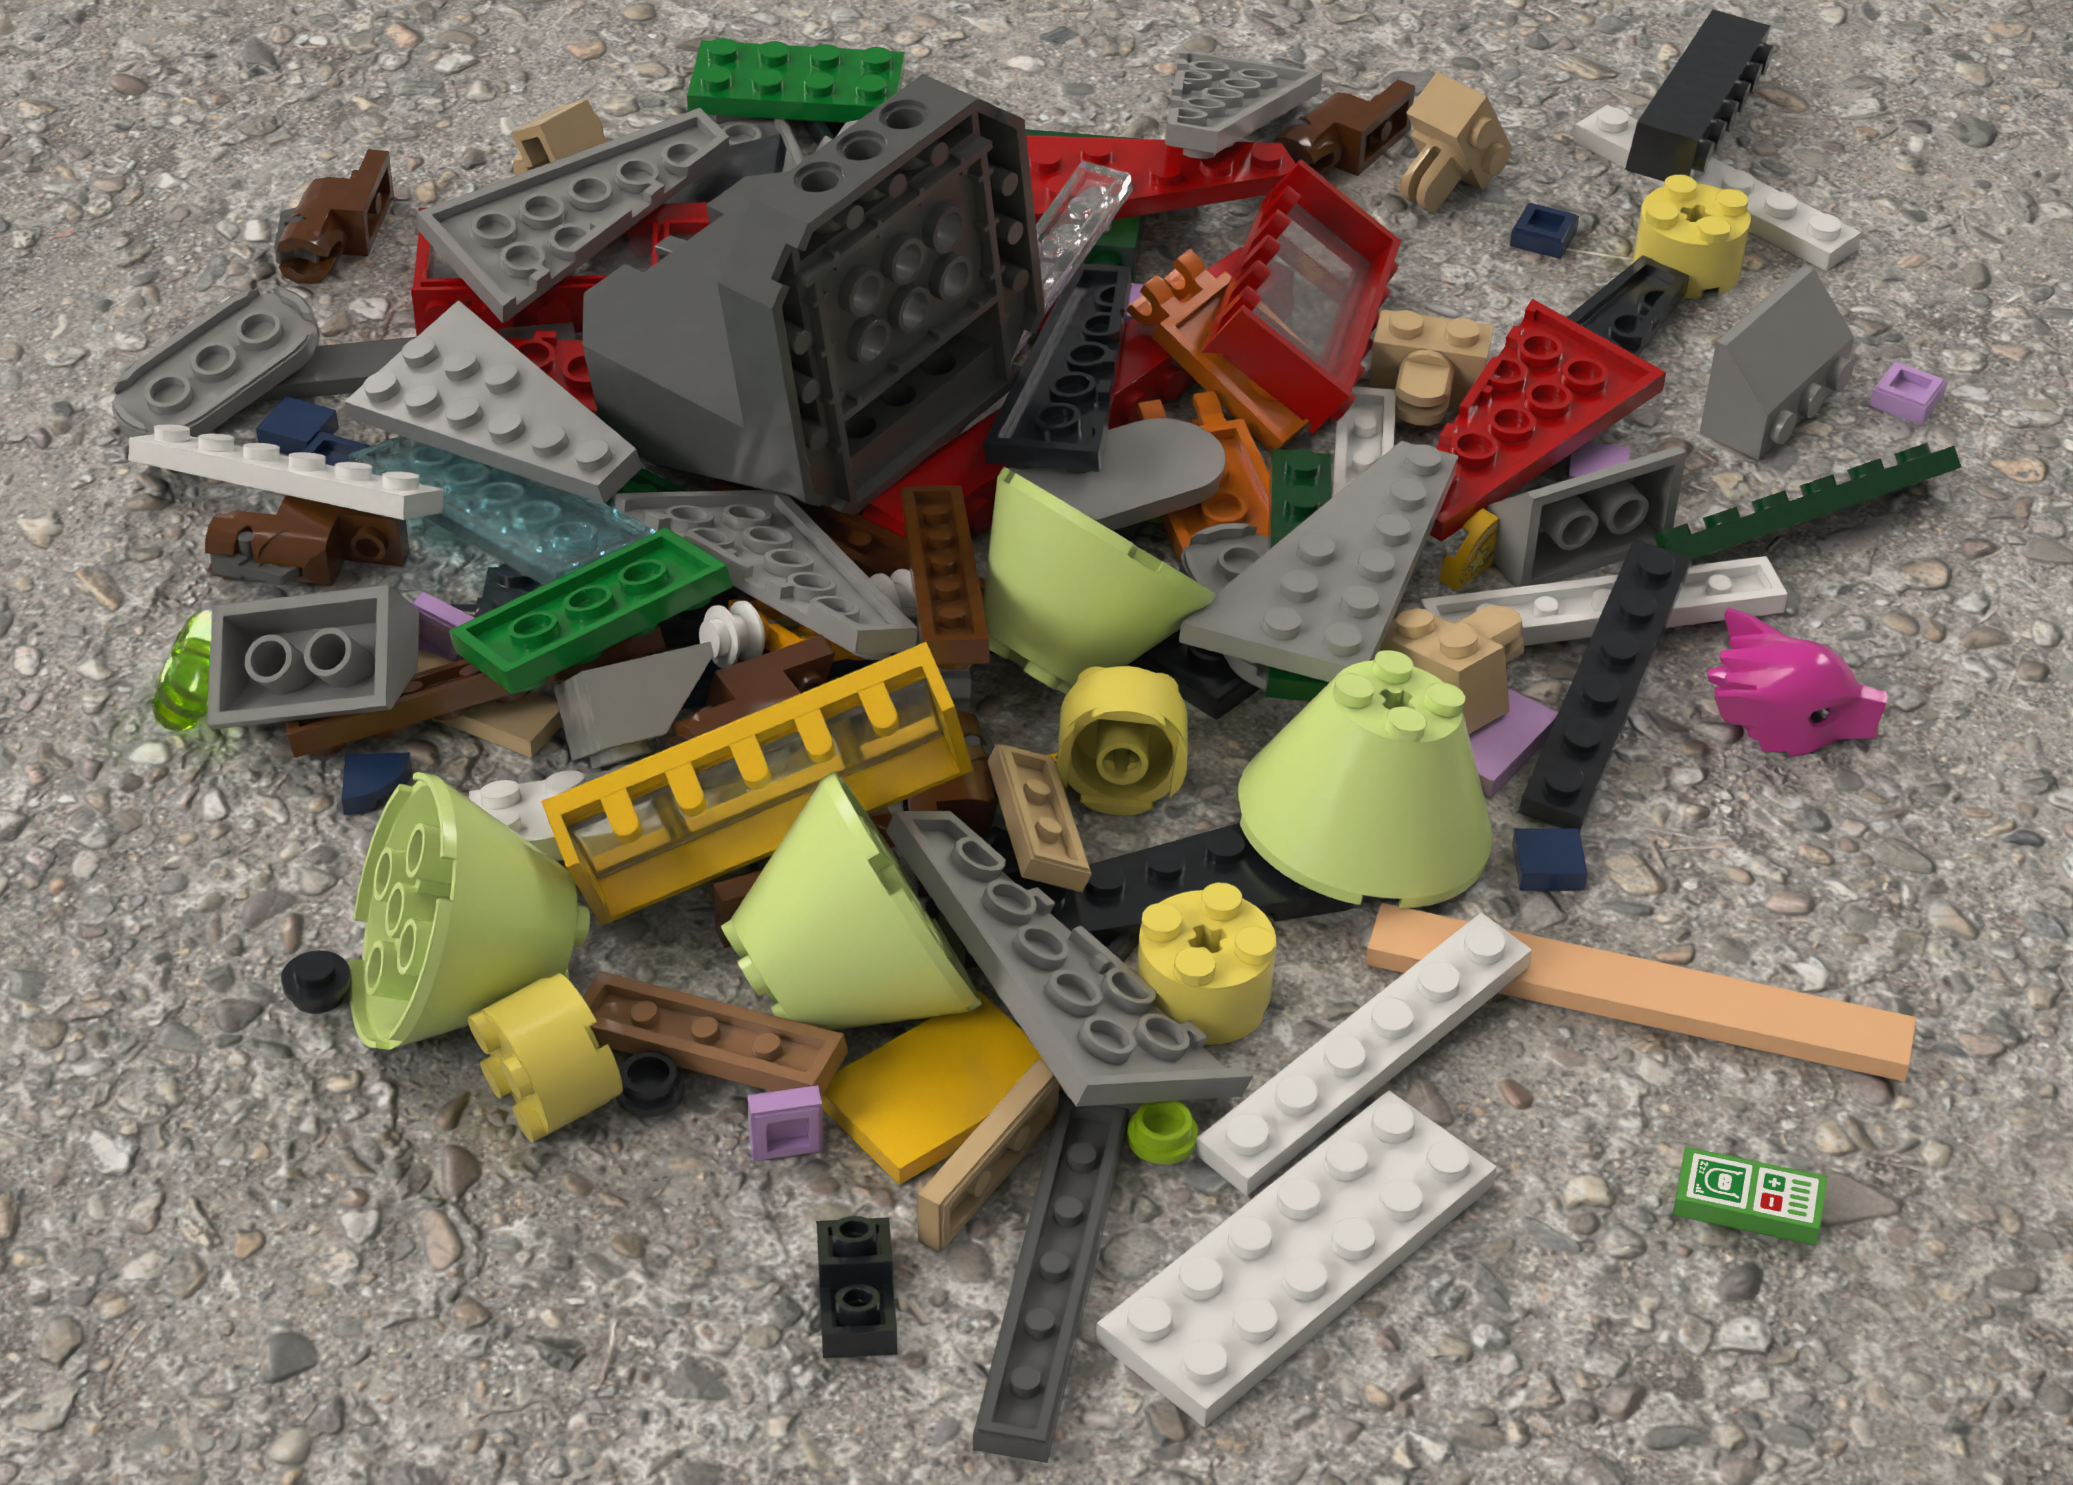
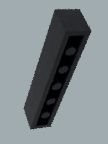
M1712 9L1637 121L1625 170L1663 182L1672 175H1686L1693 178L1697 171L1705 173L1712 152H1718L1725 132H1730L1737 112L1741 113L1743 111L1749 93L1753 94L1756 89L1760 74L1765 75L1774 49L1773 45L1766 44L1771 26Z

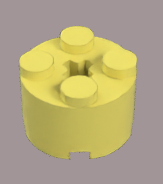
M1686 175L1667 177L1664 186L1648 194L1642 203L1633 263L1644 255L1665 266L1689 275L1687 293L1683 298H1701L1703 290L1719 287L1718 295L1728 292L1738 283L1741 276L1751 221L1750 212L1747 208L1748 197L1739 190H1722L1714 186L1699 184L1693 178Z
M1095 666L1083 670L1077 678V683L1064 698L1060 711L1057 765L1060 778L1066 788L1068 783L1080 794V802L1090 809L1117 816L1137 815L1153 809V802L1161 799L1169 792L1170 799L1180 789L1187 772L1188 715L1176 681L1167 674L1154 673L1131 666L1109 668Z
M1213 883L1205 887L1204 890L1180 893L1160 903L1152 904L1145 909L1142 914V924L1139 933L1137 975L1156 991V999L1153 1004L1164 1014L1179 1024L1190 1020L1208 1036L1204 1045L1230 1043L1252 1033L1264 1019V1012L1270 1004L1272 995L1276 934L1267 916L1255 905L1243 899L1238 888L1228 883Z
M561 973L541 978L467 1018L471 1032L478 1045L485 1054H490V1057L480 1061L482 1072L490 1088L499 1099L508 1094H511L517 1104L512 1107L513 1113L522 1132L531 1143L607 1104L611 1099L623 1092L620 1072L609 1045L606 1044L600 1048L590 1026L597 1023L595 1017L574 985Z

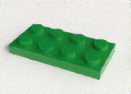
M719 38L712 41L701 40L687 93V111L690 112L701 108L707 115L844 123L860 120L901 90L905 70V52L889 51L882 47H871L864 50L838 48L830 44H820L811 47L787 45L779 41L758 44L735 42L727 38Z
M665 527L449 630L457 654L509 693L515 694L519 691H529L540 687L547 681L549 676L574 664L591 662L601 656L603 650L629 637L646 635L656 629L658 623L682 611L696 610L707 605L713 596L732 588V583L726 564Z

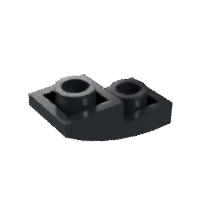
M848 1216L839 1220L816 1221L823 1358L898 1355L889 1217L865 1218L862 1216Z

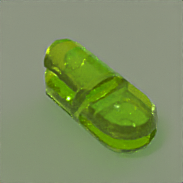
M212 610L197 611L187 619L184 626L180 629L157 678L152 709L155 719L165 729L177 732L190 729L197 724L199 718L207 716Z

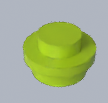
M1179 1101L1144 1103L1129 1121L1127 1132L1128 1144L1138 1157L1147 1162L1160 1165L1178 1163L1188 1158L1196 1149L1198 1126L1189 1109Z

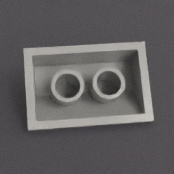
M1803 265L1716 341L1700 434L1759 461L1776 444L1783 445L1791 436L1794 428L1806 417H1814L1823 401L1834 391L1841 392L1845 388L1854 369V362L1849 360L1854 336L1815 269Z
M1679 445L1488 505L1487 511L1499 517L1493 564L1514 587L1556 582L1625 560L1634 539L1657 546L1653 535L1674 527L1687 451Z
M390 585L212 606L207 726L213 730L391 710L418 670L419 609Z
M711 642L582 671L555 686L554 690L572 761L589 757L592 769L628 761L631 758L651 752L649 740L665 735L713 657L714 653Z

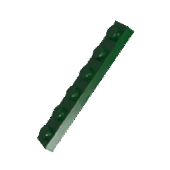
M1927 442L1895 453L1894 456L1897 462L1895 466L1884 469L1882 460L1879 458L1848 469L1850 481L1837 485L1834 474L1800 485L1803 497L1789 501L1786 490L1752 501L1755 513L1740 517L1738 508L1733 507L1704 517L1705 530L1691 534L1689 525L1686 523L1659 532L1653 536L1657 547L1695 559L1962 467L1955 446L1931 453Z
M1272 448L1269 466L1268 550L1331 499V454L1314 453L1306 449L1284 450ZM1266 665L1267 698L1310 702L1330 683Z

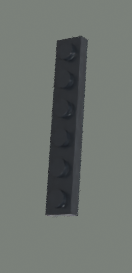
M1636 539L1633 540L1523 793L1518 813L1560 828H1579V831H1581L1685 582L1692 558Z

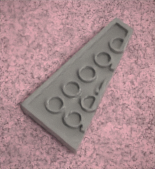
M1180 49L1167 120L1165 145L1183 148V154L1188 157L1213 158L1216 153L1225 148L1232 147L1238 140L1251 136L1252 132L1261 127L1268 126L1269 122L1278 117L1285 116L1286 112L1295 107L1302 106L1303 102L1321 92L1323 72Z
M701 108L418 211L416 212L417 230L504 324L729 154V136Z
M459 300L419 336L405 344L402 351L377 373L369 376L364 384L344 401L352 420L602 504L611 499L614 494L643 468L636 448Z
M1400 441L1216 593L1218 596L1210 605L1193 612L1182 621L1179 642L1331 682L1342 670L1353 664L1374 660L1375 655L1381 648L1454 479L1459 455L1439 451L1429 445H1415Z
M769 490L616 493L612 497L610 516L645 536L665 527L726 564L733 586L814 632L822 634L823 637L861 658L883 660L890 657L891 653H900L916 646L918 628L789 495Z
M895 811L886 833L1076 1107L1243 1096L1253 1075L1236 1061L1229 1063L1227 1067L1221 1064L1203 1048L1208 1038L1205 1033L1190 1020L1179 1024L1164 1014L1153 1004L1156 999V991L1082 926L1074 928L1072 932L1050 914L1055 902L1038 887L1026 890L1003 872L1006 859L951 811Z

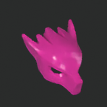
M1729 607L1726 609L1724 617L1730 636L1729 646L1733 649L1721 651L1719 657L1724 665L1709 669L1707 675L1709 682L1718 685L1715 687L1714 699L1721 717L1727 724L1742 725L1748 731L1749 737L1759 741L1762 751H1787L1791 757L1813 752L1836 740L1876 739L1879 721L1887 704V692L1858 684L1851 668L1843 657L1831 648L1815 641L1788 637L1750 614ZM1821 709L1829 712L1822 721L1818 723L1811 721L1810 715L1812 712Z

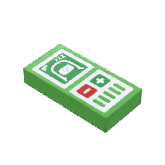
M1685 1147L1672 1215L1816 1246L1821 1226L1827 1176Z

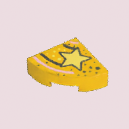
M1482 508L1463 525L1462 529L1469 534L1461 544L1455 557L1448 553L1446 554L1439 582L1456 591L1493 564L1499 517Z

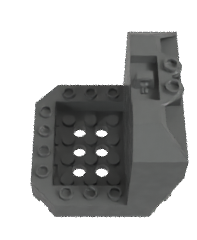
M922 74L790 171L745 176L706 205L709 219L707 227L687 241L669 235L655 245L654 249L657 253L658 262L645 272L623 264L587 290L583 297L582 345L598 417L636 448L639 456L656 465L793 496L807 504L819 507L822 504L842 513L857 515L1011 390L1022 368L1011 362L1023 332L1026 330L1036 334L1045 315L1025 119Z

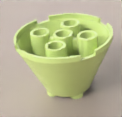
M1003 467L998 475L983 598L989 634V650L1005 659L1009 658L1024 667L1023 671L1055 690L1058 689L1067 695L1069 690L1077 683L1079 674L1087 668L1095 666L1103 668L1127 666L1178 631L1182 621L1193 612L1210 605L1218 596L1180 571L1141 548L1136 547L1124 537L1017 473L1012 472L1010 469Z
M1393 650L1380 651L1375 655L1374 660L1359 662L1342 670L1244 769L1239 781L1236 800H1239L1242 812L1240 826L1250 844L1270 865L1293 881L1325 896L1352 904L1361 905L1363 895L1400 899L1398 903L1399 909L1416 908L1444 902L1466 891L1479 879L1487 865L1492 849L1493 833L1463 713L1465 695L1458 687L1444 683L1431 673L1413 666L1412 660L1407 655Z
M835 771L822 778L731 920L721 925L728 941L741 958L737 961L751 987L759 997L765 993L775 1004L771 1007L775 1016L832 1031L970 1012L983 1004L970 976L949 944L936 919L932 920L926 910L923 911L921 904L911 889L914 886L913 882L842 777L838 778Z
M421 772L413 773V780H417L413 786L404 784L397 786L381 814L366 855L353 915L354 921L366 922L362 960L349 959L351 973L349 996L352 1018L361 1041L370 1048L391 1050L469 1026L467 1020L469 1016L541 978L561 973L569 980L568 964L573 946L581 947L586 941L589 932V908L577 905L576 883L565 867L438 776Z

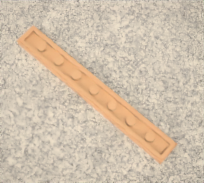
M1381 903L1367 947L1365 965L1405 973L1469 921L1409 908L1399 909V906ZM1505 929L1532 949L1530 967L1499 991L1498 994L1905 1082L1916 1024V1017Z

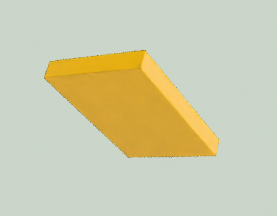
M980 991L977 993L983 1004L974 1010L932 1017L836 1072L821 1097L822 1109L898 1185L903 1184L955 1153L1038 1059L1045 1062L1031 1044L1025 1032ZM1059 1083V1091H1060V1090L1063 1089V1087H1062L1061 1084Z

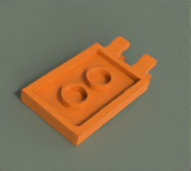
M1188 249L1173 263L1175 269L1162 279L1157 274L1146 282L1140 289L1142 295L1132 302L1126 311L1141 324L1158 326L1151 337L1205 390H1215L1220 404L1236 420L1244 419L1249 432L1270 453H1272V448L1282 449L1310 425L1311 422L1307 419L1304 421L1227 361L1223 357L1224 353H1201L1231 276L1225 271L1218 278H1214L1206 270L1202 260L1191 249ZM1259 303L1254 308L1257 312L1304 348Z
M1215 390L1193 394L1192 404L1198 418L1191 419L1190 423L1207 430L1218 439L1224 448L1226 463L1219 489L1211 498L1202 503L1160 516L1179 563L1184 547L1187 548L1190 545L1191 537L1198 531L1213 525L1224 523L1248 524L1257 527L1256 534L1268 538L1269 472L1244 419L1226 421ZM1160 399L1138 403L1137 412L1141 420L1167 418Z

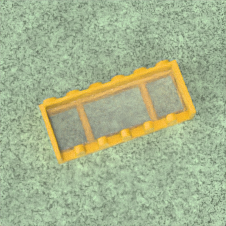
M924 642L542 800L541 803L565 866L602 926L773 855L822 778L833 771L837 773L838 778L842 777L869 815L974 770L954 703L927 642Z

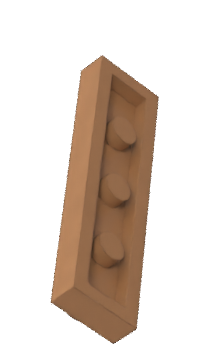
M599 971L582 997L597 1021L590 1028L599 1046L608 1044L611 1049L633 1055L641 1052L662 1053L671 1058L678 1067L772 1092L818 1085L820 1096L822 1097L848 1053L843 1033Z

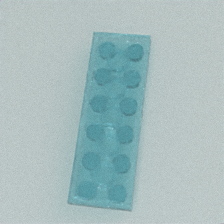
M402 436L349 454L350 462L371 465L372 474L382 476L386 472L413 473L419 475V484L444 489L443 513L423 517L542 585H546L657 532L607 504H602Z

